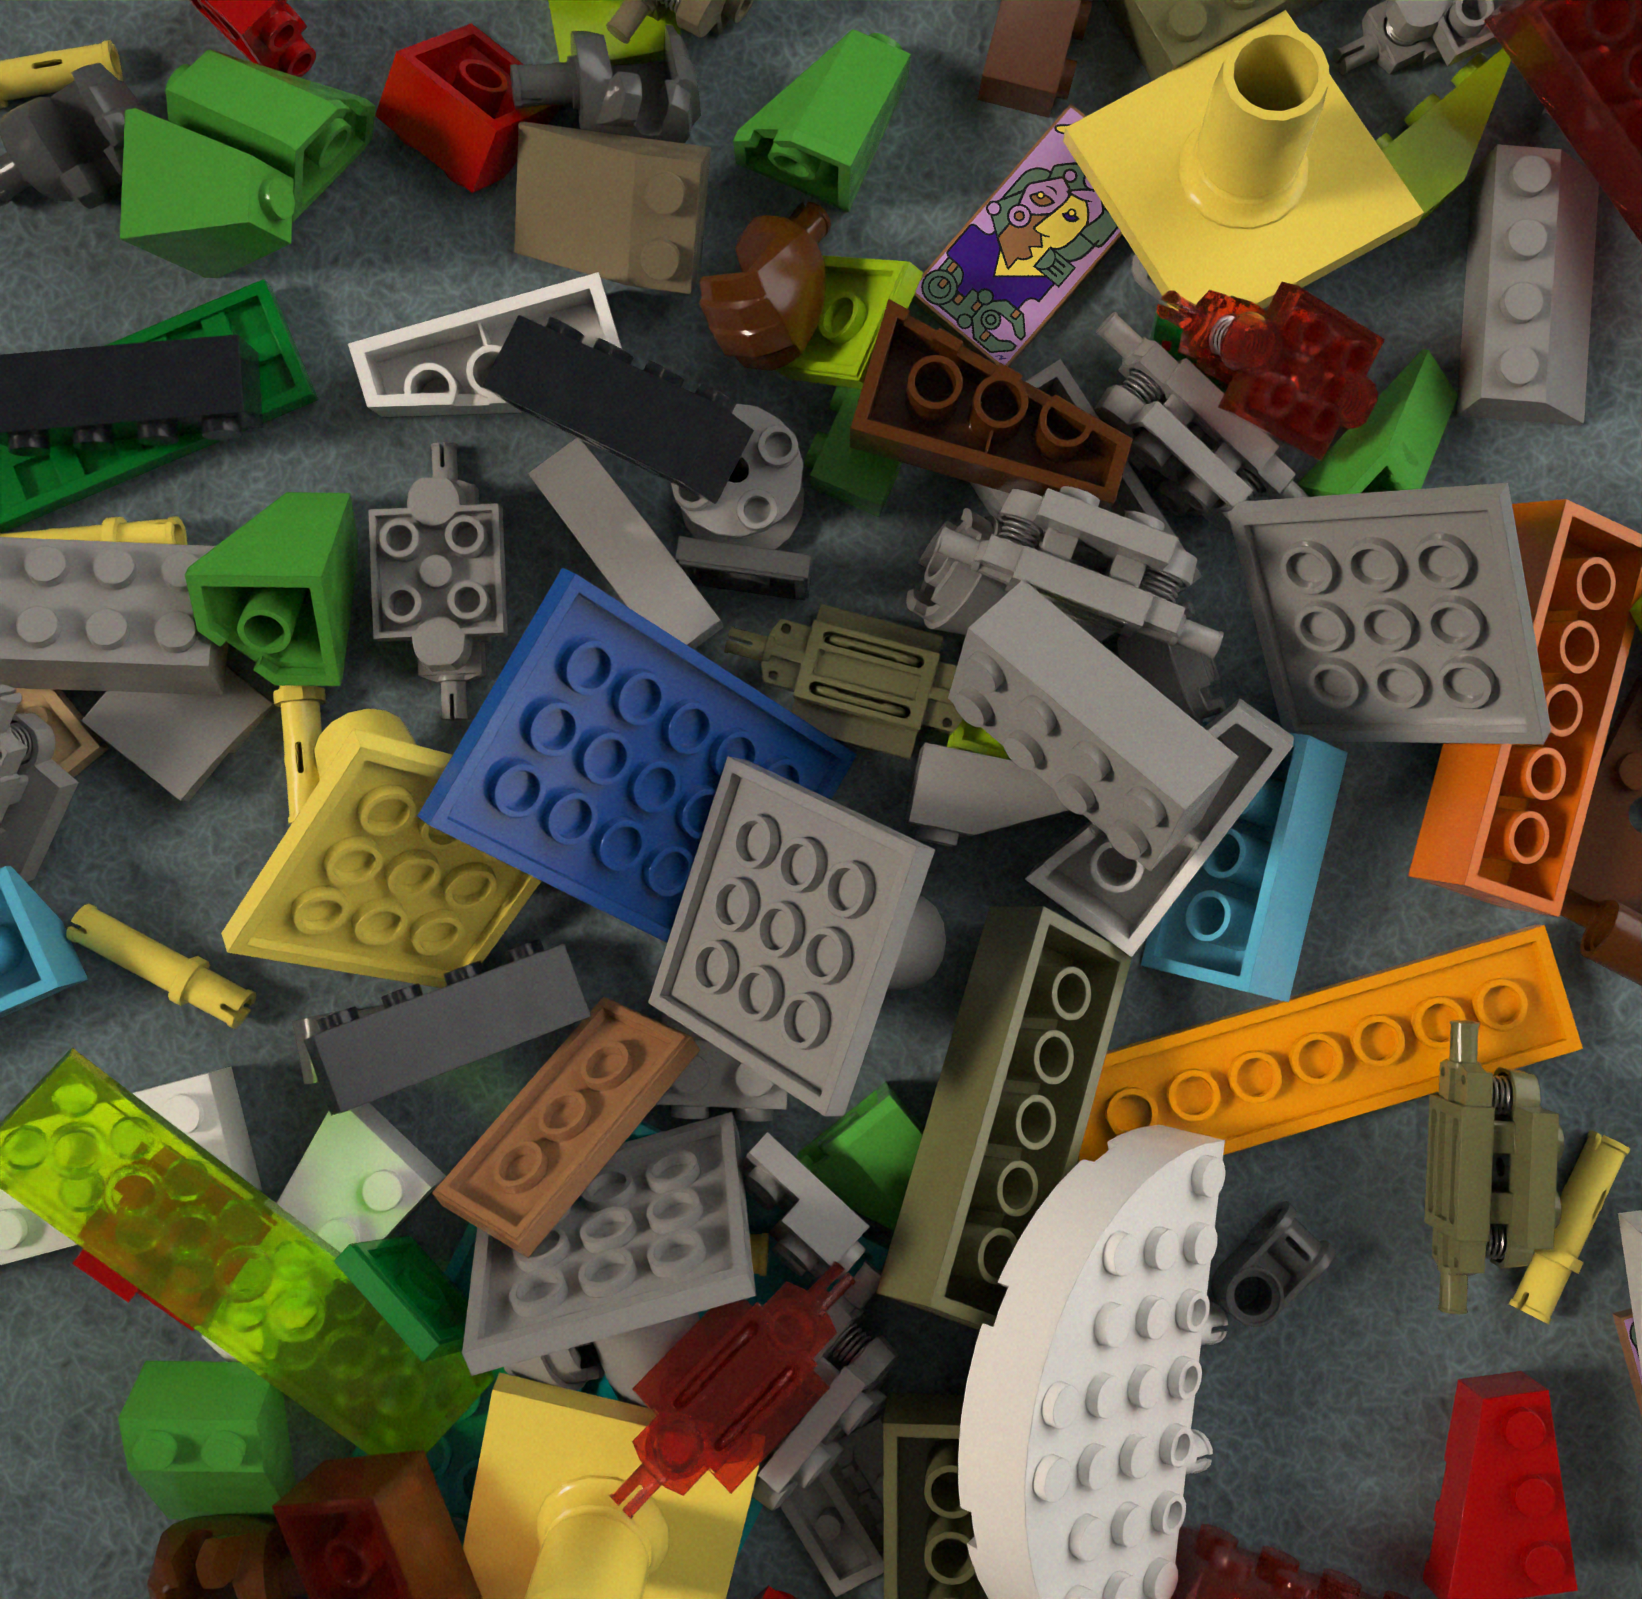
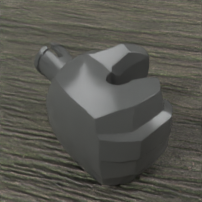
M666 25L663 62L611 66L604 35L589 31H572L570 42L571 55L567 56V62L539 65H510L515 109L538 107L541 105L572 104L573 110H577L581 130L685 143L690 137L693 125L701 116L695 68L690 61L682 36L677 34L673 25Z
M101 63L83 66L71 72L74 81L51 97H37L2 116L0 125V136L7 153L0 156V206L8 204L12 198L31 186L55 201H76L88 209L95 208L104 203L107 189L122 183L125 110L137 108L148 113L144 105L138 102L123 81L118 80Z

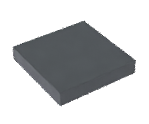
M679 536L676 561L694 585L805 601V598H809L812 579L811 555Z

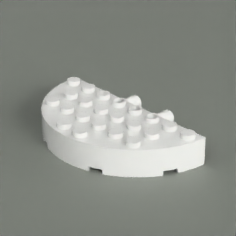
M1159 1124L1139 1127L1116 1136L1107 1142L1109 1150L1095 1162L1083 1159L1056 1185L1036 1211L1008 1259L998 1281L999 1284L1008 1289L999 1308L994 1326L982 1323L976 1341L965 1389L958 1450L960 1508L971 1512L975 1535L967 1543L968 1552L977 1578L988 1599H1171L1178 1582V1569L1175 1561L1179 1529L1183 1524L1186 1514V1502L1183 1497L1186 1474L1200 1473L1207 1470L1212 1460L1207 1458L1196 1459L1200 1456L1213 1454L1209 1439L1199 1430L1191 1429L1195 1394L1199 1389L1202 1378V1369L1199 1363L1201 1345L1219 1343L1227 1334V1331L1221 1329L1212 1331L1213 1327L1228 1325V1320L1222 1308L1213 1302H1209L1207 1296L1210 1263L1216 1252L1218 1242L1215 1221L1218 1195L1225 1181V1165L1223 1163L1225 1140Z

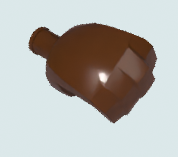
M802 202L788 219L770 215L754 217L738 237L735 247L742 272L703 276L699 281L702 296L699 304L709 324L708 328L722 352L726 356H735L745 368L773 371L788 365L804 352L818 326L823 312L826 278L825 261L817 244L828 234L831 228L830 217L820 205L808 202L805 207L804 202Z
M234 1514L191 1517L172 1524L161 1534L147 1587L150 1599H297V1596L306 1593L349 1586V1580L352 1579V1561L349 1548L345 1542L293 1553L283 1529L277 1524L257 1517Z

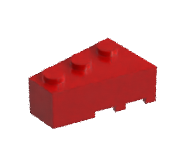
M1522 1371L1458 1379L1444 1456L1446 1467L1440 1500L1436 1501L1433 1518L1436 1522L1429 1561L1425 1563L1422 1581L1438 1599H1520L1578 1591L1549 1390Z

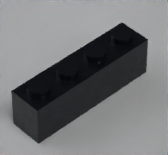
M518 315L482 387L528 415L714 504L717 503L754 432L752 428L732 414L737 404L734 400L701 383L695 393L681 388L684 382L682 377L653 361L648 360L643 370L632 366L633 356L603 339L597 338L593 348L582 343L585 336L581 332L556 318L549 316L543 326Z
M239 334L0 355V444L9 448V453L13 455L43 456L51 453L50 446L73 444V447L79 450L104 451L115 447L114 440L138 439L139 443L145 445L163 446L177 443L179 441L178 435L202 433L204 438L212 440H233L243 436V429L263 428L258 352Z
M541 939L504 952L508 964L485 972L481 961H477L443 974L447 986L423 995L420 984L417 983L384 995L381 999L385 1009L360 1018L357 1008L354 1006L318 1019L317 1023L321 1033L305 1039L304 1042L330 1114L343 1113L591 1017L565 944L563 943L544 950Z

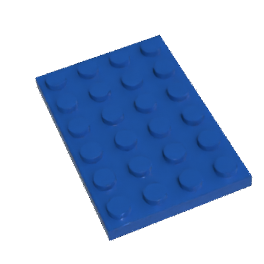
M562 568L417 816L429 826L667 943L728 756L746 759L831 800L857 754L576 573Z

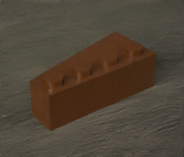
M1001 0L982 74L978 100L1049 118L1055 97L1068 99L1077 66V61L1066 58L1071 38L1083 40L1093 1Z
M888 299L850 428V448L1006 493H1010L1012 489H1019L1043 497L1047 488L1060 492L1063 486L1074 487L1096 496L1100 500L1099 508L1107 511L1112 508L1133 439L1058 395L1055 394L1052 397L1022 380L1023 375L1002 363H999V365L992 363L963 346V341L941 328L938 330L933 329L909 315L910 310Z

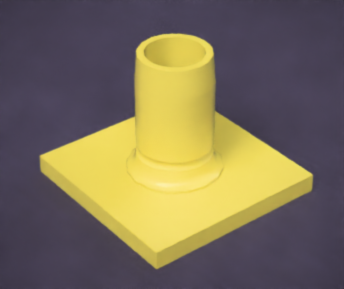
M1286 10L1067 126L1064 132V144L1194 346L1205 341L1207 326L1218 315L1227 314L1244 320L1417 226L1424 214L1417 201L1329 74V64L1323 49L1307 33L1299 30Z
M358 710L349 712L332 721L319 735L314 748L320 781L221 934L226 951L232 954L413 984L419 983L420 985L437 988L446 987L447 984L443 974L477 961L483 963L541 883V880L429 826L417 816L450 761L452 754L418 746L400 717L386 710Z
M499 1372L492 1389L453 1599H726L762 1457L765 1436ZM678 1423L692 1428L699 1437L700 1443L699 1454L694 1463L683 1469L668 1468L661 1464L655 1455L654 1449L655 1440L660 1431L669 1425ZM673 1428L666 1432L660 1444L662 1456L672 1465L682 1464L688 1460L693 1449L692 1439L689 1434L683 1429Z

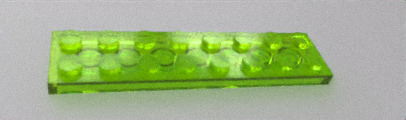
M71 1048L0 1122V1189L400 1478L404 1479L494 1380L492 1370L472 1376L462 1351L422 1362L334 1263V1260L341 1252L74 1048Z

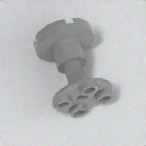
M736 404L732 414L752 428L754 432L717 503L714 504L671 483L673 494L681 508L685 526L693 538L780 550L791 541L803 517L805 492L802 485L803 462L797 438L791 429L786 427L776 416L758 406Z

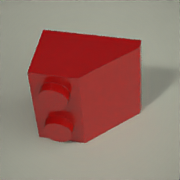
M470 23L396 51L375 117L396 132L398 138L403 143L417 149L444 170L451 181L474 193L505 178L517 163L518 125L521 121L548 125L564 105H541L538 107L515 109L510 65L524 64Z

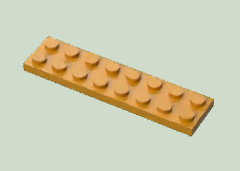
M1545 925L1528 926L1290 997L1289 1003L1277 1000L1108 1050L1077 1162L1079 1163L1083 1159L1095 1162L1109 1150L1108 1141L1139 1127L1159 1124L1225 1140L1223 1155L1439 1092L1440 1062L1450 1056V1020H1468L1480 1023L1477 1061L1481 1062L1480 1065L1485 1071L1491 1072L1493 1075L1498 1067L1517 1069L1583 1049Z

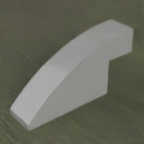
M574 439L528 473L627 607L692 649L698 647L723 628L719 617L581 439Z

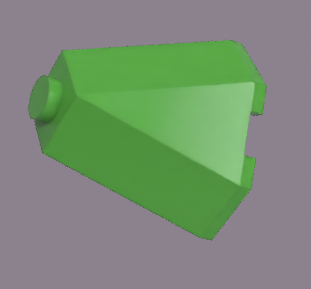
M852 29L738 129L733 140L736 164L849 212L908 81L911 54L903 51L898 42L884 34L871 33L868 36Z
M211 49L202 54L191 66L187 63L179 66L166 84L165 94L169 122L250 154L294 179L295 209L292 215V222L364 151L373 138L376 106L366 98Z
M137 108L125 110L120 220L121 240L204 278H220L291 244L292 215L295 209L293 178L250 154Z
M286 492L187 568L185 579L197 631L220 647L225 642L231 644L255 661L256 664L253 670L274 685L341 686L358 561V537L351 493Z
M885 1081L796 1153L794 1157L850 1209L895 1231L924 1127L887 1081Z

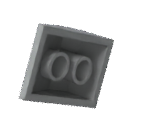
M924 743L918 753L904 825L917 828L915 840L952 847L957 846L958 837L967 838L1070 810L1061 803L1052 787L1032 770L1022 769L1012 760Z

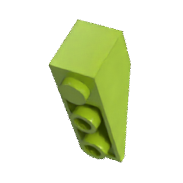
M1510 42L1489 60L1482 52L1472 58L1451 79L1456 88L1442 100L1435 92L1425 98L1404 119L1409 128L1393 140L1386 132L1376 140L1384 155L1423 210L1424 214L1419 223L1441 206L1465 180L1515 52V48ZM1413 227V228H1411L1410 230H1408V231H1406V232H1404V233L1398 235V236L1395 237V238H1396L1398 241H1400L1405 235H1407V234H1408L1412 229H1414L1415 227Z

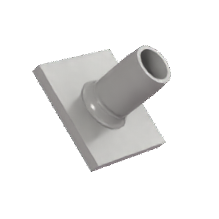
M1508 483L1238 502L1230 511L1228 516L1281 726L1289 733L1310 735L1321 741L1545 743L1551 731Z
M728 756L648 1003L824 1116H844L886 992L922 986L935 975L943 960L946 945L944 922L936 906L925 897L920 896L935 849L746 759Z
M726 1113L624 1142L529 1258L477 1227L462 1350L463 1357L472 1376L593 1342L608 1382L618 1401L679 1415L688 1411L705 1397L713 1385L715 1367L708 1340L697 1312L756 1296L740 1136L733 1113Z

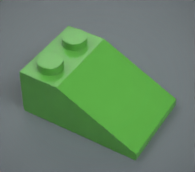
M145 1361L118 1417L128 1471L168 1519H187L199 1516L234 1514L249 1515L267 1521H297L299 1501L279 1362Z

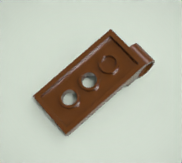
M1641 674L1637 676L1606 739L1560 916L1585 928L1580 944V953L1583 957L1642 986V833L1637 831L1630 823L1629 809L1637 798L1642 797Z

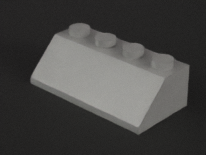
M1497 144L1472 173L1456 416L1578 426L1584 424L1599 178L1562 149Z

